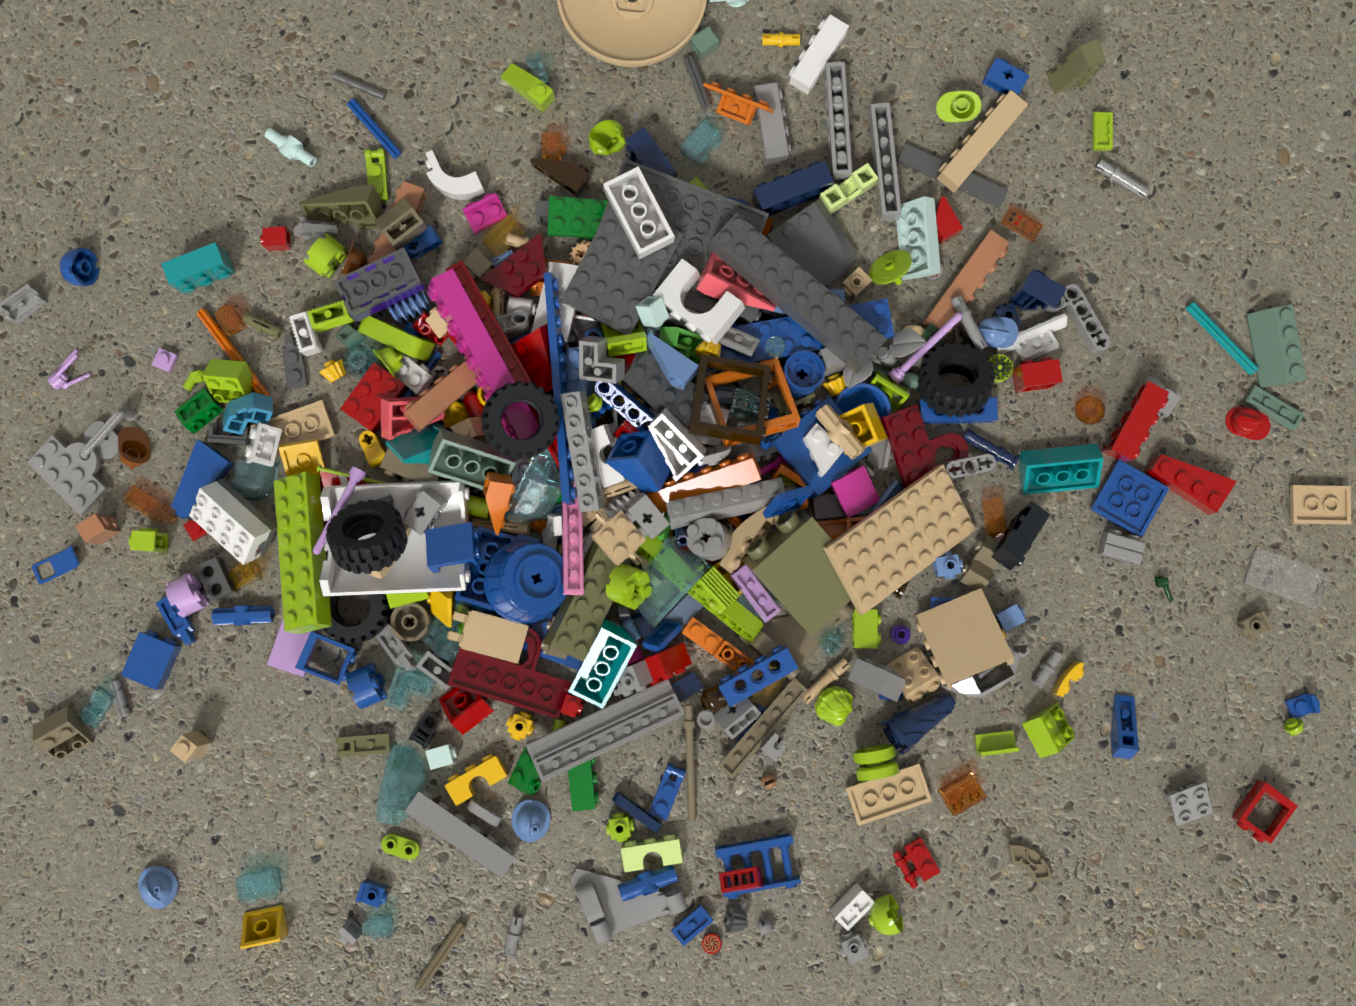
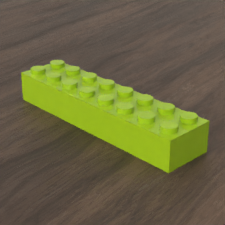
M305 471L274 481L284 632L303 634L332 626L330 597L323 596L319 581L323 561H327L326 551L323 547L319 554L313 553V548L324 529L320 499V476Z

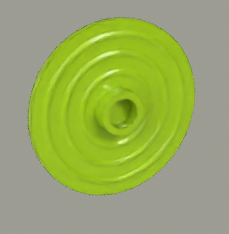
M904 250L888 252L872 264L869 270V277L876 284L895 282L896 285H900L902 283L901 277L909 270L912 264V257Z

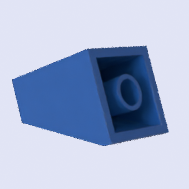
M650 430L620 434L606 460L609 466L644 493L660 491L671 470Z

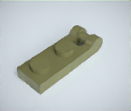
M390 733L336 737V743H338L337 757L391 753ZM346 743H350L351 750H346Z

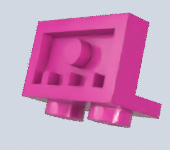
M496 193L486 194L482 197V200L470 202L462 209L474 234L508 218Z

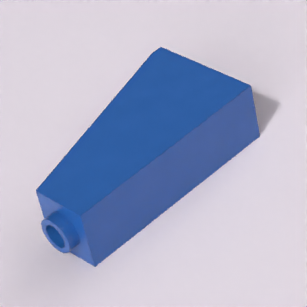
M196 441L171 505L176 510L175 514L182 519H192L189 515L193 505L197 503L196 496L199 488L224 479L234 465L233 462L204 441Z

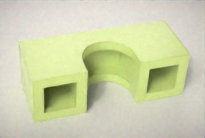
M867 163L854 171L840 185L835 184L822 192L819 199L821 198L832 214L875 186L878 177Z
M675 834L664 835L663 839L658 840L655 837L645 838L644 842L636 843V840L624 842L625 845L621 846L624 872L644 869L643 858L649 852L660 854L663 866L683 863L679 836L675 837Z

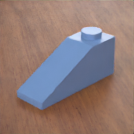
M649 333L647 345L665 377L673 387L684 391L697 374L699 365Z

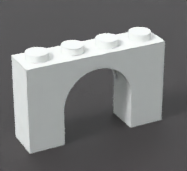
M681 259L653 296L662 297L666 309L671 312L670 315L677 321L683 320L689 330L692 332L698 331L704 341L707 343L711 341L716 345L744 311V304L726 291L710 311L703 314H694L687 311L684 307L685 296L699 279L700 274L695 267Z

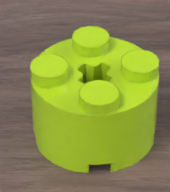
M325 233L326 238L322 239L320 237L315 241L307 252V255H309L308 260L304 258L303 262L322 278L326 276L331 278L336 272L335 267L338 263H344L348 254H346V247L328 233Z
M620 564L616 566L608 577L611 578L609 585L606 584V594L609 599L633 610L637 609L645 598L649 597L652 593L650 578L647 572L630 565Z

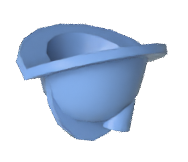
M524 800L513 810L512 827L521 840L528 843L534 842L542 838L548 831L551 822L550 812L540 801Z
M152 866L146 868L140 874L138 889L141 898L151 908H165L173 902L177 895L178 883L176 876L171 870L163 866Z

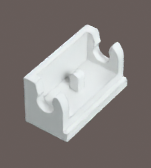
M856 883L829 911L849 931L875 902Z

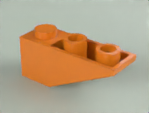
M487 472L483 491L495 535H499L500 528H503L505 524L504 515L509 510L510 495L514 494L515 484L512 482L510 475Z

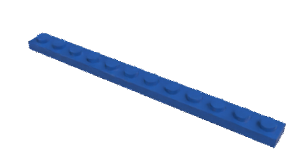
M552 272L544 273L553 396L554 404L557 403L559 408L557 410L558 415H560L557 445L561 494L564 504L574 505L577 491L576 487H574V473L560 394L568 393L565 384L568 383V376L566 371H564L566 356L562 348L565 345L563 334H561L563 319L559 312V308L562 307L561 299L558 296L560 282Z

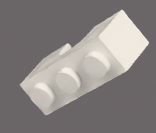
M608 424L592 429L601 485L603 488L626 480L625 477L606 463V458L604 457L605 447L615 442Z

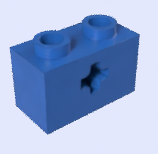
M996 58L982 84L1000 94L1004 93L1007 95L1012 90L1019 95L1030 75L1026 74L1023 69L1010 65L1007 60Z

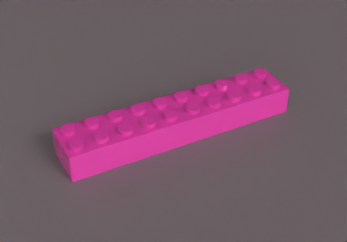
M453 268L432 278L427 294L432 302H436L439 316L447 322L446 328L451 336L454 335L458 351L461 354L464 353L468 369L474 371L476 375L475 381L478 387L483 388L486 393L484 397L487 402L495 390L507 383H515ZM516 402L510 404L502 414V424L505 432L515 439L530 438L539 427L526 403Z

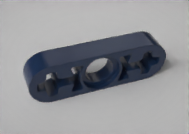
M619 791L612 798L615 804L653 832L657 833L663 824L659 820L648 814L647 811Z

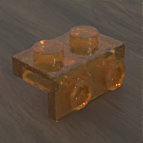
M971 770L938 789L944 804L953 816L963 813L966 809L987 797Z

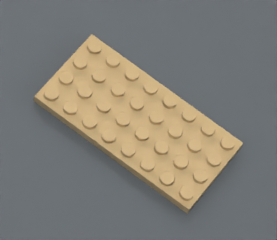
M938 464L823 549L858 614L864 615L933 563L937 557H941L973 533L976 528L944 465Z

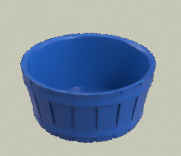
M516 540L501 546L490 557L484 572L485 594L492 608L506 620L521 624L535 623L553 613L564 601L566 595H563V557L552 547L532 540ZM537 573H539V578L542 579L541 583L537 582L536 584H534V580L531 577L532 575H537Z

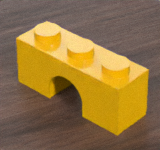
M491 753L482 758L483 763L478 766L474 763L465 768L466 773L461 776L456 773L448 778L449 782L444 786L455 806L476 794L472 788L474 777H484L491 786L509 775L498 754L493 756Z

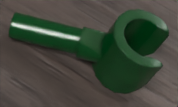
M1163 576L1155 577L1156 587H1163L1168 601H1173L1168 587V578Z

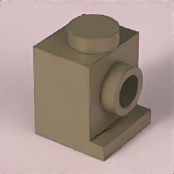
M1254 611L1236 621L1239 626V633L1246 639H1253L1263 632L1274 628L1264 611Z

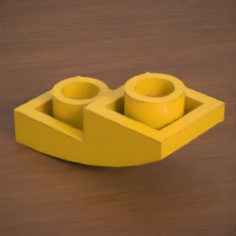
M1076 661L1072 663L1061 674L1051 693L1064 697V694H1067L1070 689L1069 681L1078 682V679L1082 678L1084 663Z

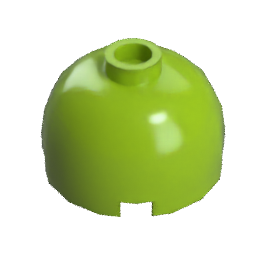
M888 894L877 898L870 908V915H868L870 925L874 926L881 934L887 936L903 932L902 916L898 915L897 909H899V906L893 895Z

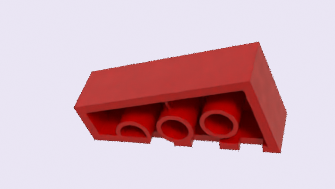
M1150 381L1144 382L1130 403L1131 411L1127 410L1120 420L1121 427H1118L1111 434L1112 442L1108 447L1104 446L1101 452L1123 462L1136 459L1141 451L1139 447L1150 435L1148 431L1151 425H1155L1159 419L1158 412L1166 406L1169 400L1167 398L1169 391Z
M1162 454L1153 457L1144 471L1145 474L1167 486L1171 491L1208 515L1218 512L1237 482L1236 480Z

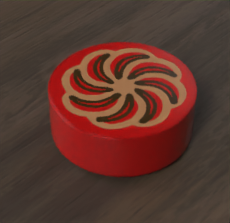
M707 933L703 937L702 947L705 952L715 954L721 949L722 943L719 935Z

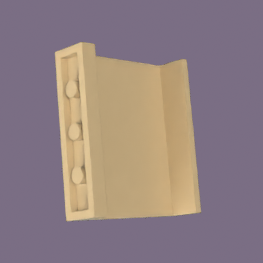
M981 588L916 615L918 622H915L919 633H924L926 637L923 639L924 645L927 650L931 649L933 656L930 657L935 668L939 667L941 671L938 674L942 685H947L948 689H952L951 684L1004 662H1006L1007 666L1015 663L1012 652Z

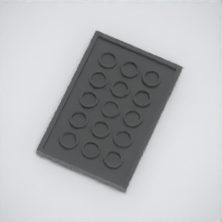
M610 206L560 301L623 335L632 334L640 319L636 305L647 296L653 295L684 234L671 228L675 236L673 243L639 259L612 206Z

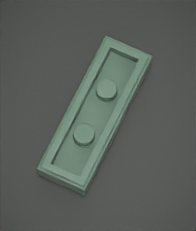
M1256 385L1251 387L1244 400V403L1291 431L1297 429L1304 416L1302 412Z

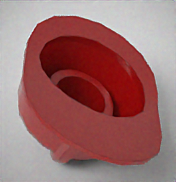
M1238 406L1232 408L1225 417L1227 429L1232 434L1258 441L1264 439L1270 431L1269 418L1255 409Z

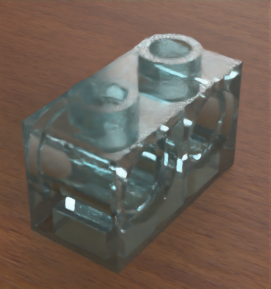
M435 620L427 634L421 639L439 657L453 663L461 646H458L459 642L447 639L448 631H451L453 628L447 627L444 623L441 624Z

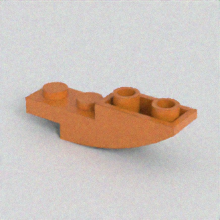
M692 616L680 631L735 672L745 664L749 666L755 663Z

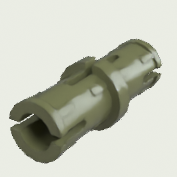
M246 312L243 317L242 323L256 328L260 333L264 332L279 339L283 332V328L268 322V319H261L249 312Z

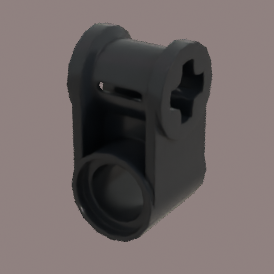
M431 711L424 715L408 740L417 742L422 746V749L426 750L442 723L441 714ZM429 716L435 718V726L428 723Z

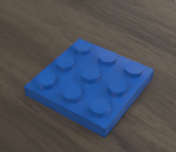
M1119 459L1113 466L1089 510L1129 533L1142 538L1169 488Z

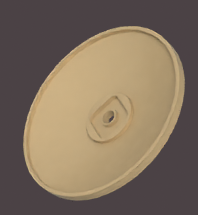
M557 0L562 22L572 39L593 57L603 62L623 67H640L655 64L680 51L698 30L707 0H637L633 3L628 0Z

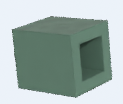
M708 26L691 38L690 46L701 61L719 49L720 37L715 30L712 31Z

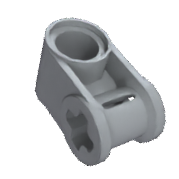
M522 309L496 317L508 340L526 333L530 329L528 314Z

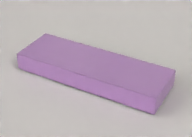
M745 564L730 575L731 579L765 623L781 611L763 585Z

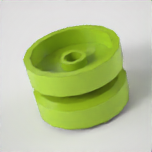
M893 744L874 745L852 752L854 763L862 765L855 770L858 781L877 780L900 773L898 762L890 760L896 756Z

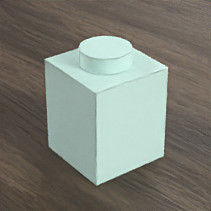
M647 296L636 305L643 326L658 328L669 318L662 297Z
M451 743L425 751L430 770L456 762L455 758L458 757L455 746L452 747Z

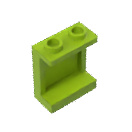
M640 319L632 334L623 335L601 323L603 335L607 338L609 357L647 351L646 334L643 332Z

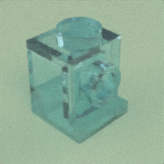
M392 914L369 916L362 925L363 935H366V937L372 936L373 939L382 938L384 935H386V938H390L394 934Z

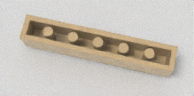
M1012 90L1007 95L1004 93L996 101L998 106L995 109L991 107L985 114L987 119L984 123L981 120L973 129L975 131L973 136L968 135L962 142L964 145L962 149L959 150L957 148L950 156L952 161L949 164L945 162L938 170L941 174L937 179L953 193L1028 106V103Z

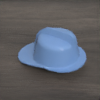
M993 316L984 319L978 326L989 347L1008 348L1015 343L1018 337V326L1010 318Z

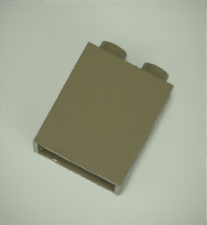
M800 508L796 512L788 510L783 513L775 523L777 529L768 538L760 536L753 540L746 549L748 556L742 561L793 619L812 636L848 604L851 599L823 549L832 542V539L812 516Z

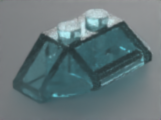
M542 454L532 457L511 501L509 510L504 516L505 520L517 524H529L547 519V515L552 512L561 494L560 474L553 458Z
M394 745L385 767L377 802V822L396 826L410 817L404 810L417 791L420 793L423 791L427 772L413 748Z

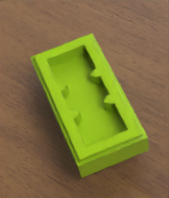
M1093 112L1092 150L1111 151L1113 149V112Z

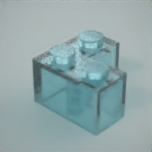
M398 667L396 668L384 706L405 711L408 708L412 694L426 699L431 698L436 681L427 675L415 671H406L405 668Z

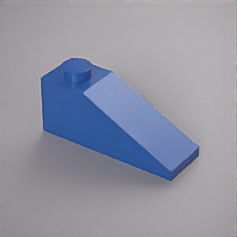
M1115 694L1111 726L1112 757L1132 759L1139 751L1134 696Z

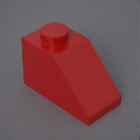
M945 196L941 197L935 210L938 242L940 244L958 235L963 230L961 223Z

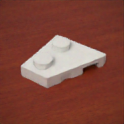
M817 423L803 437V441L809 449V455L812 461H815L819 470L817 472L820 477L824 476L844 450L840 445L832 442L827 432Z

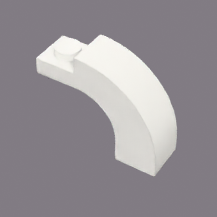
M431 150L425 153L428 158L425 162L429 169V172L426 174L439 192L457 200L474 199L486 194L475 171L463 177L448 176L442 171L434 152Z

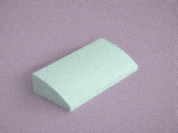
M924 196L901 204L902 214L896 220L899 250L907 251L912 257V264L901 279L910 280L941 273L934 198Z

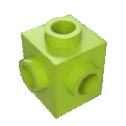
M624 812L612 814L609 817V823H606L607 835H611V840L616 839V842L627 841L628 837H631V831H634L633 819H629V814H624ZM621 825L623 831H617L616 827Z

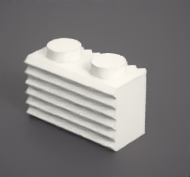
M307 311L290 316L289 319L295 334V341L299 345L297 347L299 352L305 356L322 352L318 334L311 326Z

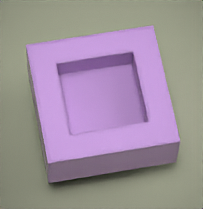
M159 348L152 365L172 373L179 356Z

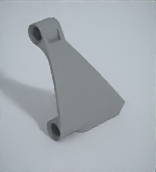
M576 868L570 879L584 917L591 928L597 944L609 940L613 934L665 914H677L688 908L681 888L665 893L657 891L650 895H641L623 902L617 885L625 881Z

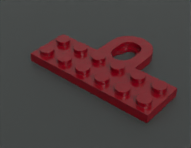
M917 404L881 417L904 489L939 464L935 459V451L940 446L944 448L951 447L953 450L952 457L947 461L969 456L968 445L958 434L947 433L929 439ZM952 467L949 469V472L959 470V467Z
M528 627L525 637L528 645V657L525 662L514 664L459 647L447 685L559 719L560 711L571 682L535 671L541 652V639L533 629Z

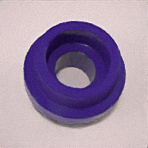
M897 625L891 631V638L897 644H905L910 639V630L904 625ZM899 631L904 632L903 638L898 637Z

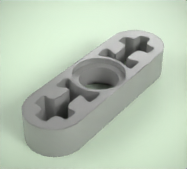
M980 454L947 461L943 465L950 478H959L991 471L996 465V460L991 454ZM988 460L986 465H979L978 463ZM967 461H971L973 465L971 471H967L965 468ZM959 467V470L949 472L950 468Z

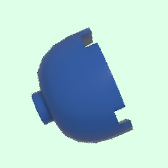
M75 248L67 251L61 257L59 264L62 277L74 286L93 285L97 281L100 272L99 267L96 268L95 261H98L97 257L88 248Z

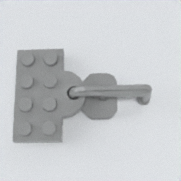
M118 409L106 422L95 421L84 433L85 443L77 442L66 446L56 435H51L27 463L80 516H83L109 489L96 476V473L100 468V459H112L119 452L118 435L113 429L123 418L130 421L135 420L137 413L134 410Z

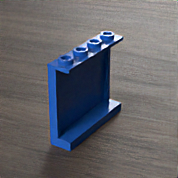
M830 397L824 401L820 398L813 404L814 409L812 411L807 409L799 415L801 419L798 427L789 429L783 434L778 432L772 437L773 442L770 445V448L773 445L776 447L806 486H812L814 491L809 496L811 499L819 496L831 486L830 482L843 476L872 451L871 447H867L863 453L852 460L843 451L824 476L820 477L817 472L819 470L815 461H812L809 455L810 452L803 441V437L816 423L828 432L815 416L816 412L825 405L829 404L838 416L843 414Z

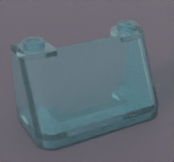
M677 535L672 539L668 537L661 544L663 549L643 570L647 572L650 578L652 593L649 597L645 598L638 606V609L653 628L711 567L703 558L695 555L688 545H678Z

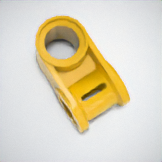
M364 431L359 436V443L365 453L371 469H374L381 465L386 450L375 433ZM367 436L373 438L371 444L365 443Z

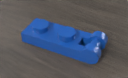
M669 762L648 813L665 821L668 819L686 773V769L673 767L674 764ZM670 774L677 776L676 781L669 779Z

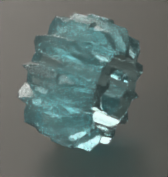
M355 345L354 351L348 348L350 354H344L343 357L348 360L344 361L343 365L348 366L346 371L348 373L352 372L354 377L358 374L363 377L365 371L367 372L373 364L371 362L376 360V357L371 356L373 351L371 349L367 350L365 345L361 348ZM359 358H362L363 360L360 361V365H358L356 362L359 361Z

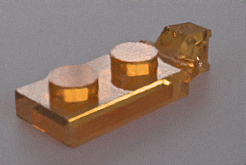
M136 485L131 486L122 500L151 520L159 523L164 520L167 523L173 524L177 518L168 512L170 508L166 504Z

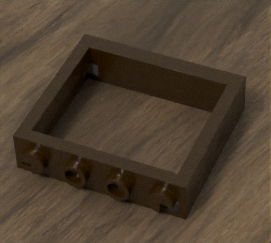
M701 354L698 362L699 366L696 375L688 433L759 445L761 439L765 438L766 427H763L764 421H767L769 409L765 408L766 403L770 401L771 391H768V385H771L773 374L770 373L771 366ZM707 367L762 377L756 431L700 422Z

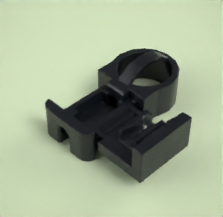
M615 602L620 622L630 620L629 612L632 611L631 608Z

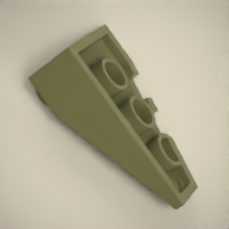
M374 185L353 186L299 202L303 213L310 219L325 222L335 220L340 221L341 225L345 226L348 223L358 225L360 229H379L374 220L382 215L381 198Z

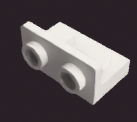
M402 353L403 367L395 376L420 396L434 380L429 374L431 370L423 364L418 366L416 364L418 362L417 359Z
M262 423L252 427L249 433V438L251 439L250 446L246 447L244 454L247 457L246 463L256 462L270 467L274 466L282 429Z

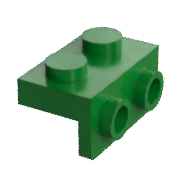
M524 748L508 783L523 793L535 795L541 786V779L527 748Z

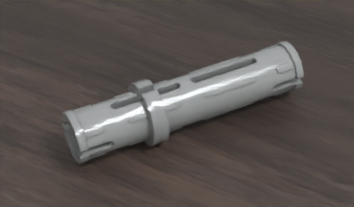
M1101 159L1095 167V170L1109 177L1110 181L1114 180L1142 199L1150 190L1149 187L1122 172L1118 166L1114 167L1104 159Z
M960 295L952 299L950 302L956 312L962 314L961 322L975 348L981 350L988 345L971 315L972 311L968 309L962 296Z

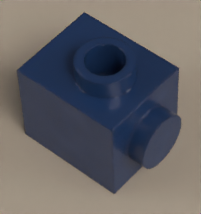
M1003 303L995 307L996 310L991 314L992 317L1013 319L1018 327L1022 325L1013 303L1010 305Z

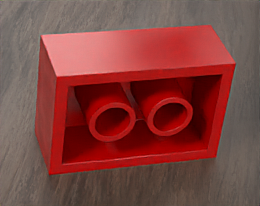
M373 363L340 410L376 434L381 427V398H402L409 387Z

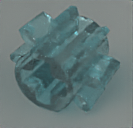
M832 634L828 635V639L821 637L824 642L818 645V647L823 648L822 655L829 653V658H832V653L840 655L837 650L839 647H843V645L838 644L839 637L832 639ZM830 641L835 644V648H832L831 651L829 648H826V644H829Z

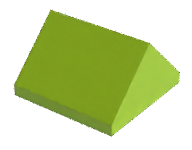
M878 370L869 382V384L877 386L887 395L891 404V413L896 412L910 395L909 389L901 384H897L893 379Z

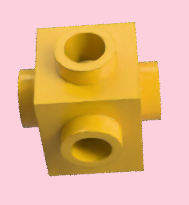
M524 711L516 712L514 716L510 715L506 724L509 727L507 732L511 733L510 737L519 741L521 739L525 740L528 736L531 737L536 727L533 725L535 719L531 718L532 715ZM517 723L523 725L522 730L516 728Z

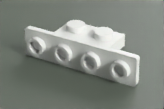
M1066 313L1057 315L1027 330L1019 331L1017 340L1012 346L996 348L997 355H1002L1015 349L1021 359L1026 361L1059 348V343L1052 333L1067 326L1068 316Z

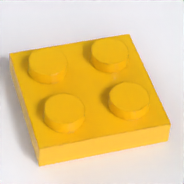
M318 438L279 445V452L287 477L305 471L321 477V474L317 471V466L322 465L323 468H326Z

